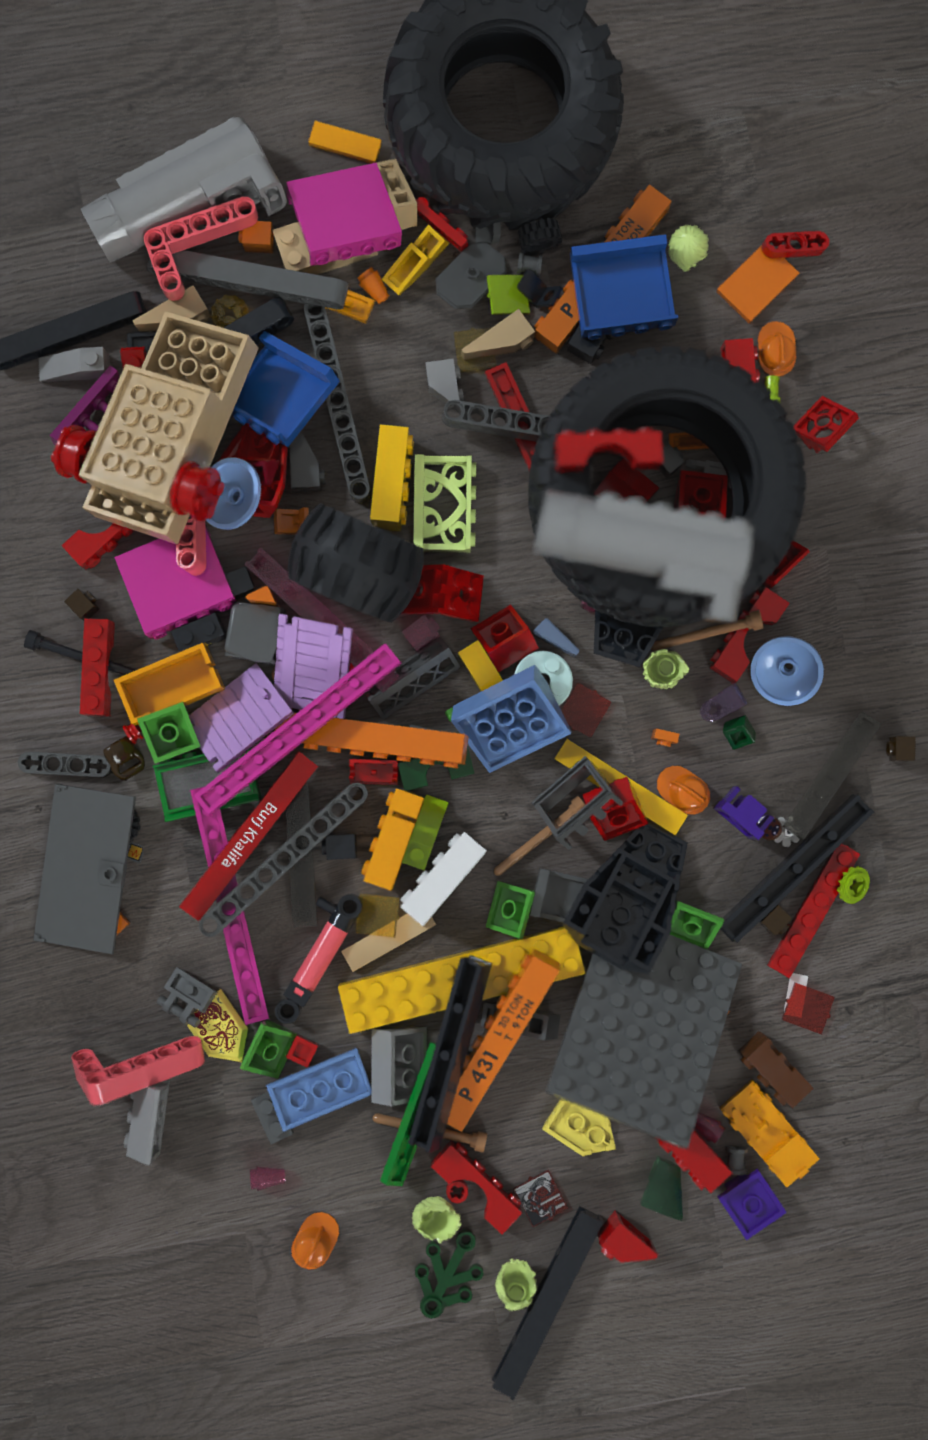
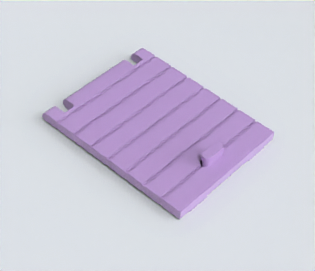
M279 614L274 687L290 708L302 710L349 673L352 628L344 627L343 634L338 633V625L295 616L292 618V623H288V615ZM346 708L334 718L344 719Z
M255 663L227 685L225 690L214 695L191 713L189 717L191 723L195 725L193 728L201 745L200 749L208 761L213 763L217 759L219 760L213 765L216 773H219L294 713L258 664Z

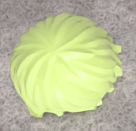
M696 225L680 226L672 234L668 244L671 260L685 272L689 271L691 266L695 267L696 263L707 257L708 235L704 234V231Z
M667 649L652 652L649 658L643 662L644 679L650 683L651 687L658 689H672L689 672V667L681 655L675 651L668 652Z
M439 1196L422 1200L416 1205L412 1213L414 1228L418 1229V1232L422 1233L424 1238L437 1239L438 1243L452 1238L456 1231L459 1230L458 1227L461 1226L460 1214L456 1213L448 1201Z
M511 1258L510 1262L502 1265L495 1283L496 1292L502 1303L506 1304L505 1308L510 1311L528 1307L532 1303V1297L535 1296L537 1290L536 1279L534 1278L536 1272L531 1270L526 1261Z

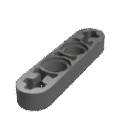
M25 752L18 759L20 770L32 774L106 777L112 772L105 756ZM31 756V760L42 761L43 770L40 771V765H31L29 769V766L25 765V760H29ZM52 757H56L60 761V766L55 771L50 770L48 767V761ZM77 758L81 759L84 765L83 769L79 772L73 771L71 767L73 760ZM88 759H91L90 764H100L102 760L103 764H107V768L102 769V773H100L99 769L89 768Z

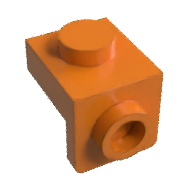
M303 507L300 510L276 509L274 512L275 534L296 535L299 527L309 515V509L307 507Z

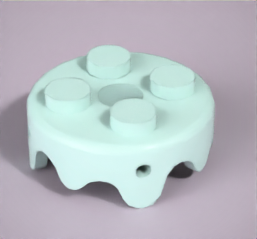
M537 651L527 655L517 665L514 675L536 665L541 674H546L550 678L549 687L560 706L570 695L573 685L572 671L568 663L561 656L550 651Z

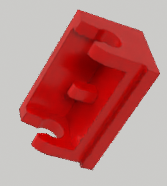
M350 759V784L398 785L399 761Z

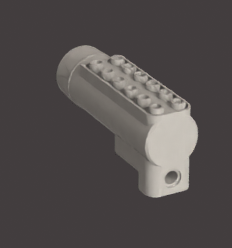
M232 117L221 125L207 130L205 133L186 141L173 150H168L163 155L145 162L142 166L124 173L116 179L120 186L119 189L102 195L82 207L81 211L111 263L144 246V235L151 228L240 197H249L255 204L260 202L267 215L270 216L280 211L286 205L287 198L281 182L269 164L250 126L246 124L243 118ZM222 217V218L219 220V222H223V221H225V220H227V219H229V218H228V217Z
M546 490L537 526L534 553L562 558L564 561L582 562L657 577L655 584L657 588L705 597L701 617L724 622H735L741 587L750 563L753 540L752 531L754 527L748 526L749 521L733 518V521H724L722 515L712 513L698 516L696 510L681 508V510L673 511L670 505L662 503L647 506L645 505V500L629 498V500L622 501L619 500V495L603 493V495L593 499L581 496L580 494L572 495Z

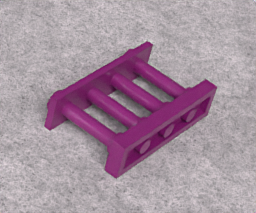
M111 365L50 434V438L55 446L64 427L79 425L87 428L89 431H98L99 425L90 420V415L99 409L104 413L106 412L109 404L105 402V398L110 392H114L120 379L118 371Z

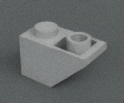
M454 358L425 362L429 392L445 404L451 400L464 401L463 390L458 389L457 380H461L460 368L454 365Z

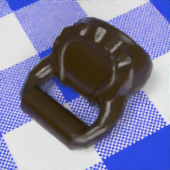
M127 736L122 737L103 749L104 756L110 764L113 774L120 780L127 781L144 770V757ZM134 757L139 760L138 763L120 773V766H123L129 760H133Z

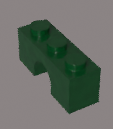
M468 746L465 765L458 764V768L447 767L451 780L475 774ZM411 758V762L402 761L398 763L405 792L429 786L426 775L428 769L433 765L420 764V759ZM434 761V765H435V764H441V765H443L444 762Z

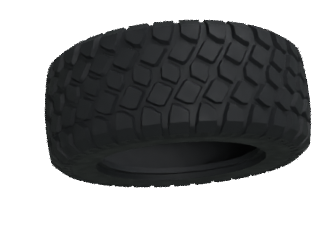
M665 346L662 347L661 352L652 347L637 350L636 356L630 355L629 352L612 359V364L603 363L590 371V376L581 378L557 404L540 433L532 456L528 480V506L535 538L546 490L572 495L580 494L581 496L594 499L591 488L593 455L586 461L582 472L556 473L554 442L557 435H561L565 431L586 434L591 430L612 433V431L618 429L629 430L649 425L679 429L702 441L711 449L723 465L732 489L733 511L731 520L733 521V518L748 520V526L754 527L752 531L753 540L750 563L740 591L739 602H741L760 587L773 573L787 553L799 527L805 503L806 471L803 469L805 461L802 447L796 442L798 435L792 422L785 419L787 413L779 401L770 398L771 392L760 381L754 382L751 380L752 374L740 366L731 367L729 365L730 361L715 354L709 358L706 356V351L688 348L687 352L684 353L680 347ZM543 555L546 562L552 567V572L561 583L568 587L567 589L579 600L586 602L589 607L609 615L611 618L650 627L679 626L707 619L701 617L705 597L655 587L657 577L582 562L564 561L562 558Z

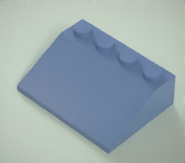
M536 665L453 706L451 722L460 734L469 736L468 745L489 773L571 734V729L547 681Z

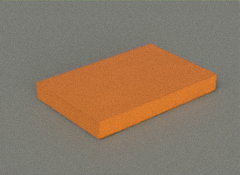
M761 245L716 292L750 323L799 275V272L785 258H769L765 256Z

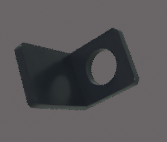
M531 269L525 272L517 285V289L536 308L552 307L563 290L562 286L547 287ZM554 292L553 296L546 301L547 297Z

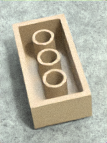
M298 222L272 230L285 269L319 275L378 255L377 251L370 255H359L347 260L328 262L325 265L310 266V254Z

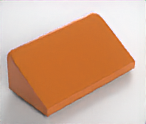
M264 586L246 596L251 604L280 608L274 593L268 586Z

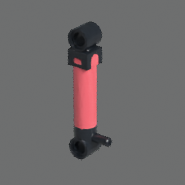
M347 894L343 896L337 906L322 897H319L316 905L332 915L283 995L286 998L282 999L276 1006L275 1015L281 1023L290 1024L294 1022L302 1011L301 1006L304 1007L309 1001L325 971L362 912L363 902L358 895ZM346 900H354L356 902L357 909L355 912L350 913L345 910L344 904ZM289 1004L293 1006L294 1015H285L282 1009L283 1005Z

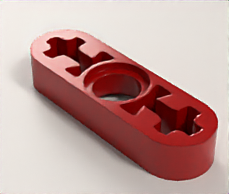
M822 231L772 233L763 242L762 252L769 258L819 256L829 246V238ZM790 241H798L801 245V249L793 248L790 244Z

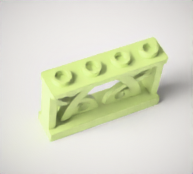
M415 454L413 544L423 548L424 552L470 553L471 547H475V532H471V523H476V509H471V500H476V486H471V477H476V462H472V456H424ZM425 465H445L441 474L425 469ZM452 466H460L464 470V477L461 480L455 478L457 472L452 473L450 479L445 476ZM435 482L439 483L434 493L427 491L426 487L429 484L435 487ZM467 484L465 498L459 488ZM444 486L456 498L459 505L453 514L442 522L439 513L431 507L424 506V502L435 499L441 493ZM465 511L466 525L463 522L458 521ZM429 515L435 516L438 525L435 526L434 520L430 524L427 523L426 518ZM449 529L450 534L456 537L454 531L461 529L464 537L460 542L452 543L447 539L445 531ZM440 534L444 544L424 543V539Z

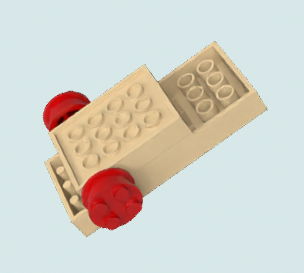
M165 311L142 368L125 364L98 431L90 430L86 432L79 425L64 427L56 443L55 450L52 452L51 461L54 463L55 469L60 476L66 478L74 476L78 482L92 485L82 508L96 518L177 545L190 515L197 521H204L207 518L211 519L213 517L219 496L224 491V483L221 482L218 470L210 467L259 349L249 335Z

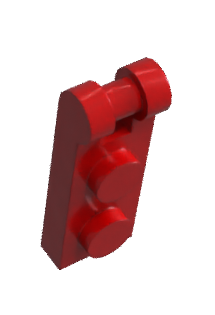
M419 197L416 199L418 216L462 252L468 246V236L460 228L454 229L449 225L450 221L441 212L436 214L430 208L426 198Z

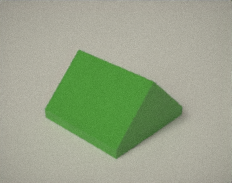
M498 881L486 928L523 939L535 891Z
M675 901L676 906L672 916V927L669 935L708 949L724 923V919Z
M268 1019L264 1020L240 1068L278 1079L288 1059L286 1056L297 1033Z

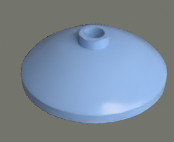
M231 457L222 459L212 466V468L217 469L220 473L221 482L224 483V491L219 496L213 517L206 519L212 526L223 530H232L245 524L256 511L261 496V483L255 468L245 460Z
M792 636L776 637L765 642L756 651L750 669L751 679L757 691L768 701L784 706L798 705L812 698L820 688L824 675L823 662L817 650L803 639ZM790 663L793 665V668L787 669L785 664Z

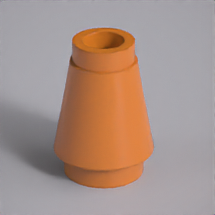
M372 267L364 271L357 278L360 282L359 286L378 304L383 303L390 297L378 271H374Z

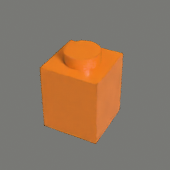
M257 221L255 225L239 231V243H242L245 252L273 253L274 234L272 230L274 228L272 222Z

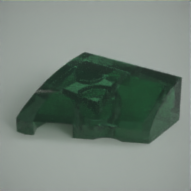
M657 1156L649 1174V1182L641 1198L640 1205L682 1221L681 1168L679 1165Z

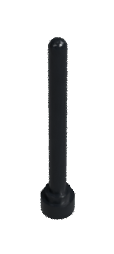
M29 630L25 637L24 647L34 651L43 648L82 661V651L45 640L44 636H41L39 632ZM109 661L108 664L109 671L121 675L136 671L133 668Z

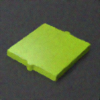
M523 275L487 276L489 290L487 297L490 298L492 315H511L518 309L522 314L530 313L528 299L517 289V285Z

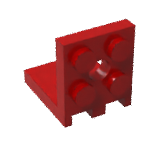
M444 564L423 565L418 588L410 603L401 614H441L469 622H479L484 575ZM423 585V590L420 594V588ZM460 590L463 591V598H460Z

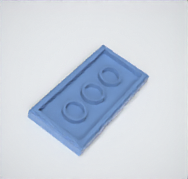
M357 1048L266 1085L283 1132L372 1095V1087Z

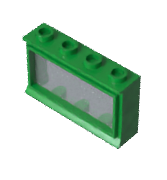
M251 748L246 750L245 753L236 758L219 773H216L213 765L219 761L218 759L210 763L204 754L197 755L196 752L183 754V759L173 761L172 757L159 762L158 765H154L153 768L165 822L196 816L190 790L209 784L247 754ZM258 779L254 780L220 807V809L260 801L262 797Z

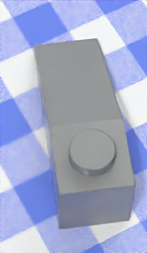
M90 347L39 358L40 382L99 379L110 366V355L103 347Z

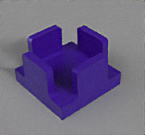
M734 786L713 809L748 839L759 840L765 833L763 831L772 822L774 817L771 814H767L756 825L767 809L751 795L746 797L740 795L731 804L730 802L741 790L738 786Z
M758 1169L749 1175L735 1176L724 1184L726 1190L717 1196L746 1240L787 1213Z

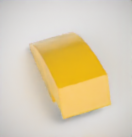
M428 225L417 240L408 245L382 280L398 295H401L425 272L450 242L432 226Z
M479 640L458 652V656L480 691L503 681Z

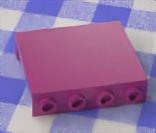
M377 163L286 182L287 200L289 205L292 204L310 254V266L325 265L328 262L347 260L359 255H370L373 252L386 249L392 250L401 246L402 230Z
M206 525L207 564L206 569L200 575L193 576L182 569L176 560V544L162 539L154 540L114 557L144 634L150 639H161L169 631L219 610L220 612L227 611L232 608L234 602H238L225 576Z

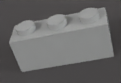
M389 1026L372 1029V1103L396 1106L409 1102L427 1052V1027Z
M170 1081L159 1082L133 1092L130 1095L134 1102L133 1109L130 1108L128 1112L127 1123H130V1131L126 1133L124 1148H127L126 1156L146 1165H151L161 1152Z

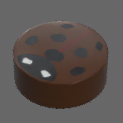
M774 817L772 822L763 831L765 833L761 837L765 840L777 839L782 833L781 822Z

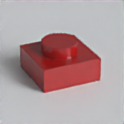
M145 347L121 348L120 355L123 369L125 364L142 368L146 358Z
M297 1034L286 1058L308 1068L319 1044Z

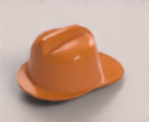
M774 321L767 323L762 327L758 336L760 366L770 376H784L795 365V336L791 328L783 322Z
M670 766L659 774L657 779L659 794L677 809L686 814H698L708 806L710 801L708 785L689 770L681 766Z
M324 1212L313 1213L302 1223L291 1248L293 1259L302 1268L309 1270L317 1269L328 1260L339 1235L338 1224L330 1214Z

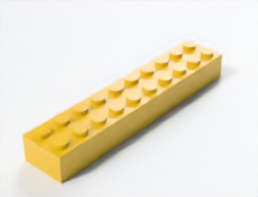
M563 926L523 936V939L516 938L340 983L338 989L349 1034L446 1010L459 961L462 957L473 955L493 963L482 1000L507 994L510 989L508 988L509 981L514 974L518 975L522 969L520 964L526 954L530 955L533 949L560 963V971L553 982L583 975L585 970L578 944Z

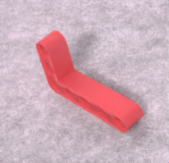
M240 197L147 230L144 235V243L166 298L171 301H178L185 294V287L173 254L255 225L258 221V212L251 198ZM245 209L251 210L249 214H241ZM222 217L229 218L226 222H219ZM200 225H207L203 230H196ZM177 233H184L182 237L174 238ZM156 240L161 241L158 246H152ZM170 262L167 267L160 268L161 263ZM170 284H177L176 288L172 290L167 289Z
M191 517L186 523L178 545L176 544V560L182 569L193 576L202 574L206 569L205 520L197 521Z
M197 1036L183 1038L103 1068L91 1049L78 1050L71 1056L76 1079L93 1105H101L196 1069L205 1062L201 1038Z

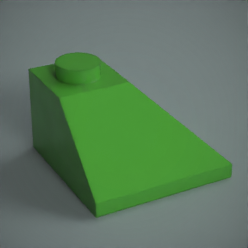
M184 702L137 718L155 764L201 747Z

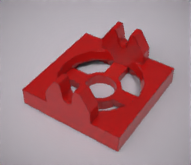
M821 396L794 425V428L804 444L810 450L813 448L818 454L821 449L828 452L859 417L856 412ZM835 417L836 420L841 418L842 423L840 425L834 423L833 418ZM823 418L830 419L827 425H818L819 420ZM812 420L815 427L808 433V424ZM828 429L833 431L830 436L816 437L821 431Z

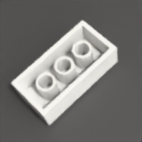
M465 832L461 836L457 833L448 843L450 849L447 853L440 852L432 862L435 867L429 873L425 870L416 881L419 884L414 891L409 889L400 899L403 902L400 907L422 926L429 921L486 853V850Z

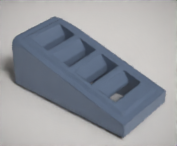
M545 618L532 632L538 638L573 657L580 652L548 618Z

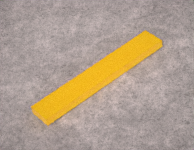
M566 739L554 758L562 765L571 769L576 762L586 756L597 766L609 784L617 779L627 777ZM592 774L586 778L592 784L599 788L601 787ZM628 778L637 794L646 818L676 835L688 815Z

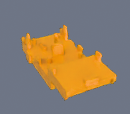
M751 1079L719 1108L722 1114L730 1120L728 1123L735 1131L738 1130L743 1135L749 1146L754 1148L769 1166V1169L788 1187L796 1179L803 1178L809 1172L808 1169L819 1160V1157L808 1146L807 1141L789 1124L783 1113L779 1112L772 1104L770 1096L765 1091L762 1092L760 1086Z

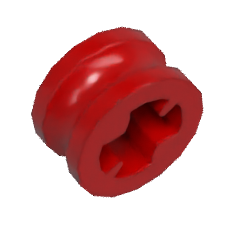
M131 721L130 725H123L124 732L133 744L137 743L138 738H144L140 727L131 724Z
M457 1180L447 1185L448 1199L453 1203L465 1201L468 1196L466 1182L464 1180ZM456 1185L457 1188L463 1187L464 1190H462L461 1196L451 1194L453 1186Z

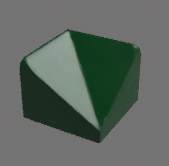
M746 715L724 723L723 733L733 750L755 743L756 733Z

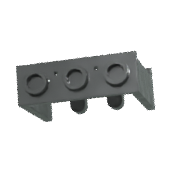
M584 756L532 801L531 804L541 815L556 837V840L570 850L572 846L566 838L574 830L581 836L587 834L588 828L584 822L592 815L596 816L599 820L604 819L607 813L602 806L610 799H613L620 806L624 802L597 766ZM592 774L603 791L559 828L548 811Z

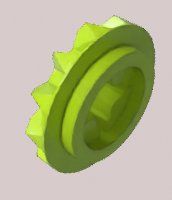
M859 866L856 868L850 867L848 872H843V879L839 880L841 885L837 889L840 893L839 898L848 904H855L866 895L870 884V877L864 868Z

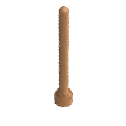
M760 610L750 612V615L745 616V619L655 641L651 650L657 651L744 628L754 629V631L764 629Z
M579 796L571 800V804L568 806L569 809L554 820L559 828L585 806V803ZM546 826L496 866L493 870L496 876L502 875L553 833L550 828Z
M379 1113L373 1115L375 1123L396 1128L400 1127L401 1118ZM445 1129L443 1138L470 1144L474 1151L484 1153L488 1133L478 1131V1133L473 1132L471 1135Z

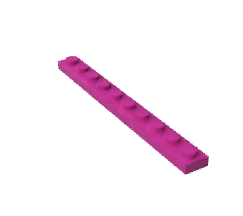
M385 643L197 792L194 797L208 815H212L402 663Z
M200 787L191 789L190 792L209 867L228 841L220 808L212 815H208L194 797L197 792L204 788ZM234 875L217 897L216 903L238 885L236 875ZM225 902L221 910L225 915H231L235 912L236 906L233 902ZM243 911L223 929L244 1022L245 1025L269 1019Z

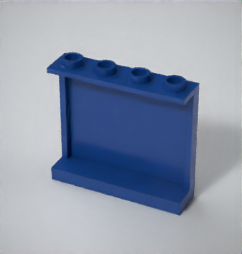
M666 234L574 246L571 248L570 261L582 338L588 337L589 340L601 338L602 335L611 334L613 337H618L631 331L641 334L648 332L649 329L658 328L663 331L675 326L678 315H675L669 278L665 251L667 246Z
M264 331L259 337L264 347L252 363L232 414L242 425L247 423L257 434H266V437L275 445L281 443L288 448L340 380L327 365Z

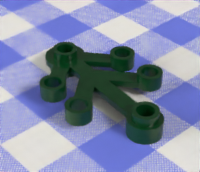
M464 1229L457 1234V1247L445 1270L440 1257V1244L436 1241H430L427 1244L426 1254L431 1258L438 1284L433 1292L428 1279L429 1266L425 1263L417 1264L415 1276L419 1279L424 1294L420 1302V1309L425 1317L437 1318L443 1313L444 1307L460 1302L468 1303L472 1299V1290L469 1286H461L458 1293L443 1296L449 1287L471 1280L479 1281L483 1277V1267L480 1264H473L469 1270L454 1274L465 1252L471 1251L475 1247L476 1238L471 1230ZM467 1235L470 1237V1241L465 1243L461 1238ZM431 1246H436L438 1251L436 1253H431L429 1251V1248ZM425 1268L427 1272L424 1275H420L418 1269ZM479 1269L481 1273L478 1276H474L472 1271ZM462 1291H468L470 1295L467 1298H463L460 1294ZM434 1301L436 1302L437 1306L435 1308H430L428 1306V1303Z

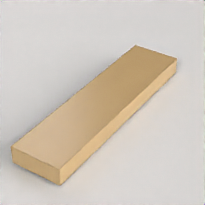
M407 913L343 949L341 952L352 972L432 928L436 925V922L431 917L422 926Z

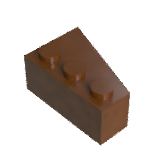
M760 1031L738 1050L743 1056L740 1060L749 1070L754 1067L759 1073L757 1079L766 1088L771 1086L776 1091L773 1096L783 1106L787 1103L793 1109L814 1089L799 1071L790 1064L787 1058L777 1050L773 1042Z

